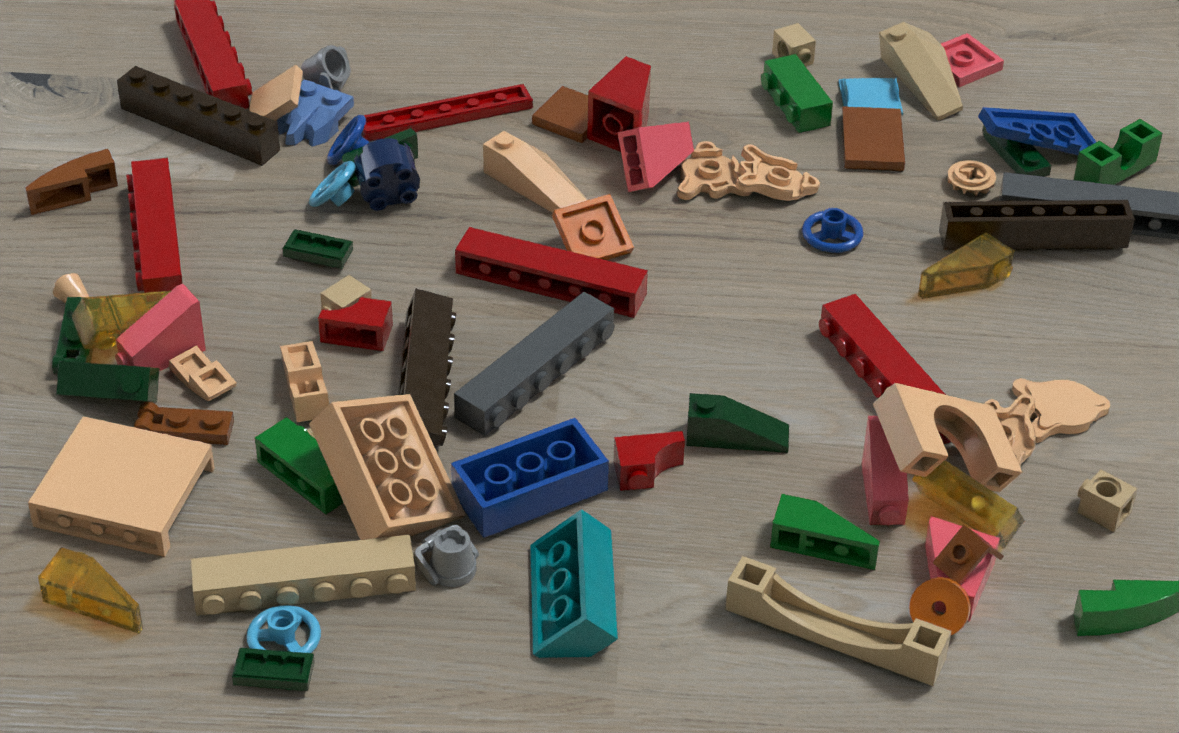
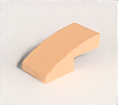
M198 346L169 360V369L195 394L207 401H211L236 387L237 382L217 360L211 362Z

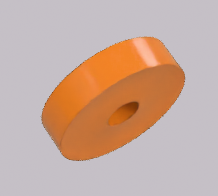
M937 577L925 581L916 588L910 599L909 609L913 622L917 618L950 630L951 635H953L967 623L971 604L967 592L959 583L949 578ZM936 601H941L946 605V612L944 614H939L935 611L934 603Z

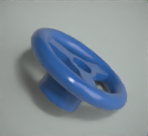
M364 115L355 116L341 131L327 155L328 164L336 165L342 160L343 154L369 143L368 140L361 136L366 125Z
M829 208L810 215L802 226L803 237L811 246L830 253L846 252L860 244L864 235L860 222L852 215L838 208ZM821 221V231L812 234V226L816 222ZM846 223L853 228L854 233L845 231ZM839 238L847 242L835 244L823 242V240Z

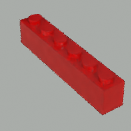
M173 0L176 22L206 94L244 109L249 108L248 96L253 94L249 78L245 79L242 62L238 63L235 46L231 47L229 32L224 29L222 16H218L215 1Z
M168 158L131 161L132 174H126L132 231H138L132 232L134 251L139 250V252H133L136 271H141L135 273L137 291H144L146 304L159 302L175 287L183 284Z
M469 227L455 249L456 274L567 302L573 301L580 294L586 292L613 307L614 313L635 318L647 295L648 270Z
M856 294L822 305L821 319L819 320L821 334L828 338L836 347L839 355L849 362L854 368L856 375L868 384L875 397L879 398L894 383L946 395ZM939 432L944 445L951 442L945 435Z

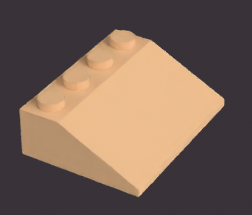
M410 394L331 402L309 423L360 540L400 535L413 536L462 519L466 515Z

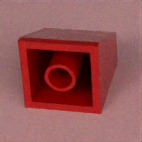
M626 56L588 91L587 139L621 152L618 132L647 126L651 65Z

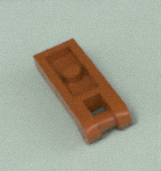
M143 402L139 406L137 413L139 419L135 421L133 427L207 444L228 445L234 424L233 411L158 407L153 402Z

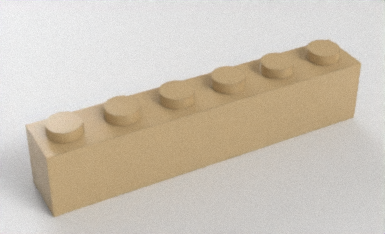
M410 535L191 559L196 616L416 591L415 565Z

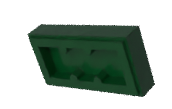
M294 229L282 248L283 257L343 269L353 251V241Z
M239 648L232 674L233 685L308 691L315 663L314 654Z

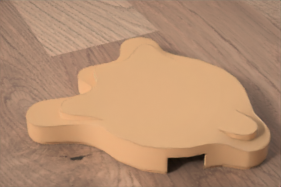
M703 141L698 143L694 152L691 153V157L681 162L680 173L683 182L677 189V196L680 199L690 200L700 192L709 193L710 197L715 199L729 193L749 196L752 192H742L736 188L737 179L741 176L738 172V160L734 155H732L731 159L722 156V149L717 148L712 142Z
M751 144L743 147L741 156L746 161L739 163L738 172L741 176L738 177L735 185L739 191L757 192L785 201L797 200L818 192L819 180L807 172L803 175L796 170L798 166L796 162L766 154Z
M1019 378L1013 382L1012 391L1014 395L1019 397L1020 395L1027 394L1033 396L1036 400L1035 410L1030 417L1034 419L1032 424L1035 428L1036 443H1040L1055 434H1078L1085 432L1093 421L1096 422L1099 418L1106 416L1110 409V402L1107 398L1075 381L1052 380L1032 382Z
M1024 394L1020 395L1010 407L1003 408L997 400L990 399L984 404L994 407L1021 467V463L1031 456L1036 444L1035 428L1030 421V417L1035 410L1036 400L1033 396Z

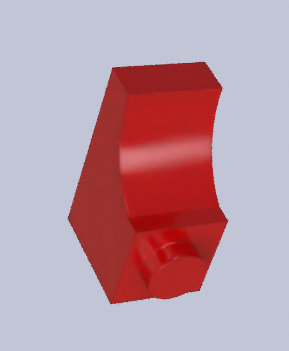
M360 297L359 301L352 306L337 310H321L318 317L320 342L384 351L393 327L392 301Z
M683 431L614 437V466L620 491L654 488V480L661 472L671 467L683 465L685 448Z

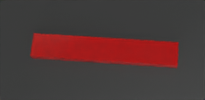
M519 84L364 115L366 125L361 134L366 140L373 141L389 137L410 128L418 132L532 109L533 99L525 85Z

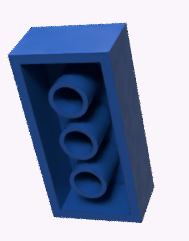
M576 418L451 463L452 486L462 508L483 538L608 491L609 460Z

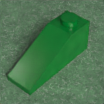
M781 494L772 523L770 548L875 570L880 544L878 539L815 500Z

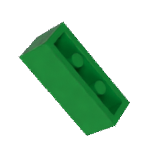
M796 54L764 61V73L761 74L762 87L769 92L775 105L781 108L787 121L793 124L798 133L831 126L833 101Z
M286 417L255 437L257 462L325 515L344 503L316 439L303 426L296 425Z

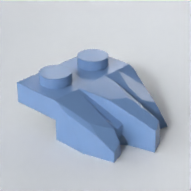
M304 79L301 82L298 107L277 120L279 134L287 132L285 145H296L305 138L309 140V145L312 147L326 143L339 131L338 121L354 106V98L338 90H333Z

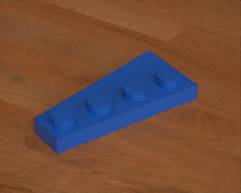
M983 107L978 115V118L986 127V131L995 137L1078 155L1079 151L1096 143V140L1075 113Z

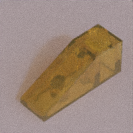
M984 233L921 272L918 296L924 299L990 288L1010 276L1013 270L1014 250L988 233Z
M171 291L83 297L72 314V319L84 349L98 348L105 350L117 345L116 339Z
M61 547L38 576L43 602L138 634L143 630L139 604L93 557L83 552H75Z

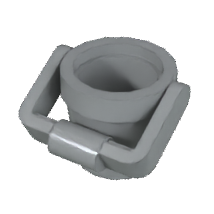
M326 46L320 49L318 53L306 59L301 66L302 76L305 80L341 91L351 73L346 50L341 46Z
M458 525L437 530L423 539L422 545L413 552L415 564L433 586L438 583L448 587L462 586L469 583L477 571L476 558L479 557V552L470 541L468 533ZM427 551H432L430 565L422 556Z

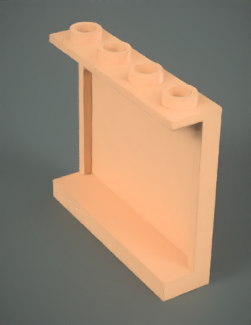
M83 416L28 502L33 527L165 557L170 549L169 529L203 470L213 472L215 469L212 444Z

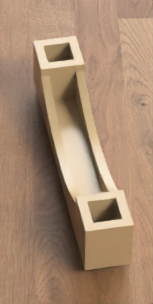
M744 556L741 557L728 580L725 610L931 686H934L946 661L951 631L917 618L914 623L892 624L866 620L840 612L817 602L795 589L776 574L775 567Z

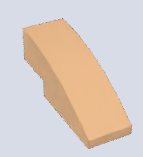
M313 341L280 346L296 421L313 420L329 405L322 367Z

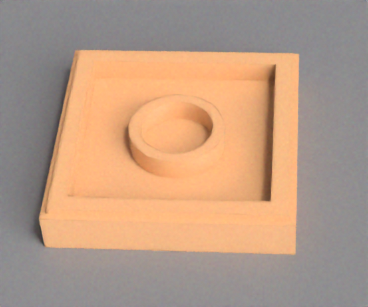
M294 65L255 90L251 96L249 111L276 121L297 108L303 71L297 65Z

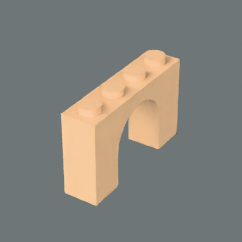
M898 383L888 387L873 403L900 472L926 477L949 457L939 434L941 432L959 450L976 488L1001 492L1022 473L993 406Z

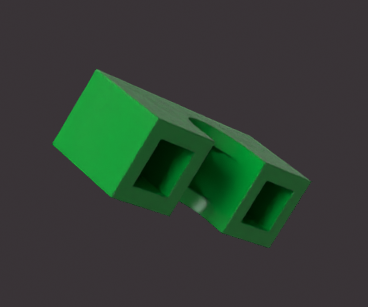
M1142 119L1120 129L1118 140L1113 148L1098 141L1079 151L1073 180L1110 185L1119 183L1157 161L1163 133Z

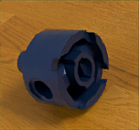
M392 138L378 139L365 145L362 148L363 153L360 154L359 158L358 154L354 158L356 166L355 175L360 184V193L364 201L369 203L371 209L380 211L385 209L387 205L410 204L417 199V191L420 188V176L415 167L413 153L407 144L404 146L399 144L397 139Z

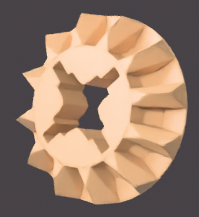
M972 160L960 161L953 164L948 170V183L953 185V190H962L963 194L969 192L977 196L979 192L988 193L989 189L995 186L996 174L994 170L982 162Z

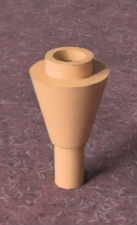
M76 273L65 274L58 278L55 283L53 295L66 303L67 297L90 298L80 276ZM100 312L99 321L102 319V314H101V312Z

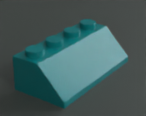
M581 509L530 544L533 655L538 658L592 657L618 640L612 532L610 528Z

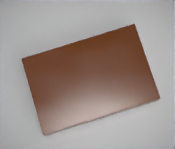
M842 106L844 168L904 171L905 154L901 109Z

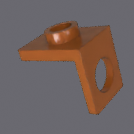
M963 524L936 557L933 564L952 580L962 585L988 552L999 560H1002L1004 555Z

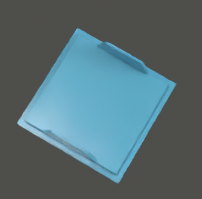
M849 78L838 80L843 106L901 109V115H903L897 78Z

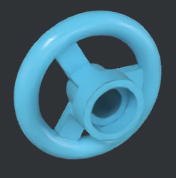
M347 161L333 170L311 194L309 198L310 206L318 207L329 199L337 207L346 202L355 191L347 182L355 171V163Z
M292 605L275 606L261 612L252 620L247 630V644L252 649L266 650L260 645L259 641H275L277 644L284 645L289 652L312 653L320 642L321 628L316 617L301 607ZM304 621L309 627L310 636L305 645L301 647L295 640V631L301 622ZM267 622L268 629H260Z

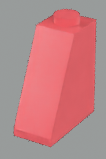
M689 122L639 127L618 132L628 192L654 187L694 152Z
M184 284L175 287L116 339L118 353L115 354L117 364L160 368L159 371L169 367V360L195 346H198L202 352L206 351L200 301Z
M868 416L861 466L870 525H905L909 501L907 473L900 472L878 416Z
M932 516L929 520L925 541L930 579L937 577L951 579L934 565L933 561L962 526ZM973 530L998 550L1000 538ZM989 552L961 585L970 599L971 611L968 619L969 622L996 561V557ZM936 601L934 603L936 611L946 612V605L943 602Z

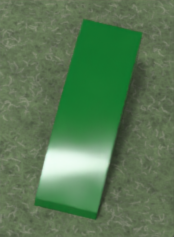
M1113 579L1111 590H1079L1073 612L1077 636H1101L1124 633L1144 628L1169 618L1179 612V581Z

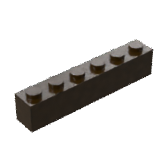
M134 66L117 80L120 106L125 111L261 166L280 151L277 121L138 66Z
M1128 200L943 202L939 233L943 250L1114 249L1129 247L1135 219Z
M416 288L406 311L398 395H411L436 449L437 445L443 446L447 434V426H443V422H445L449 410V403L445 402V399L449 394L451 380L447 379V376L450 373L453 357L448 356V353L450 354L454 344L455 335L450 334V331L453 330L455 325L456 313L452 312L453 298Z

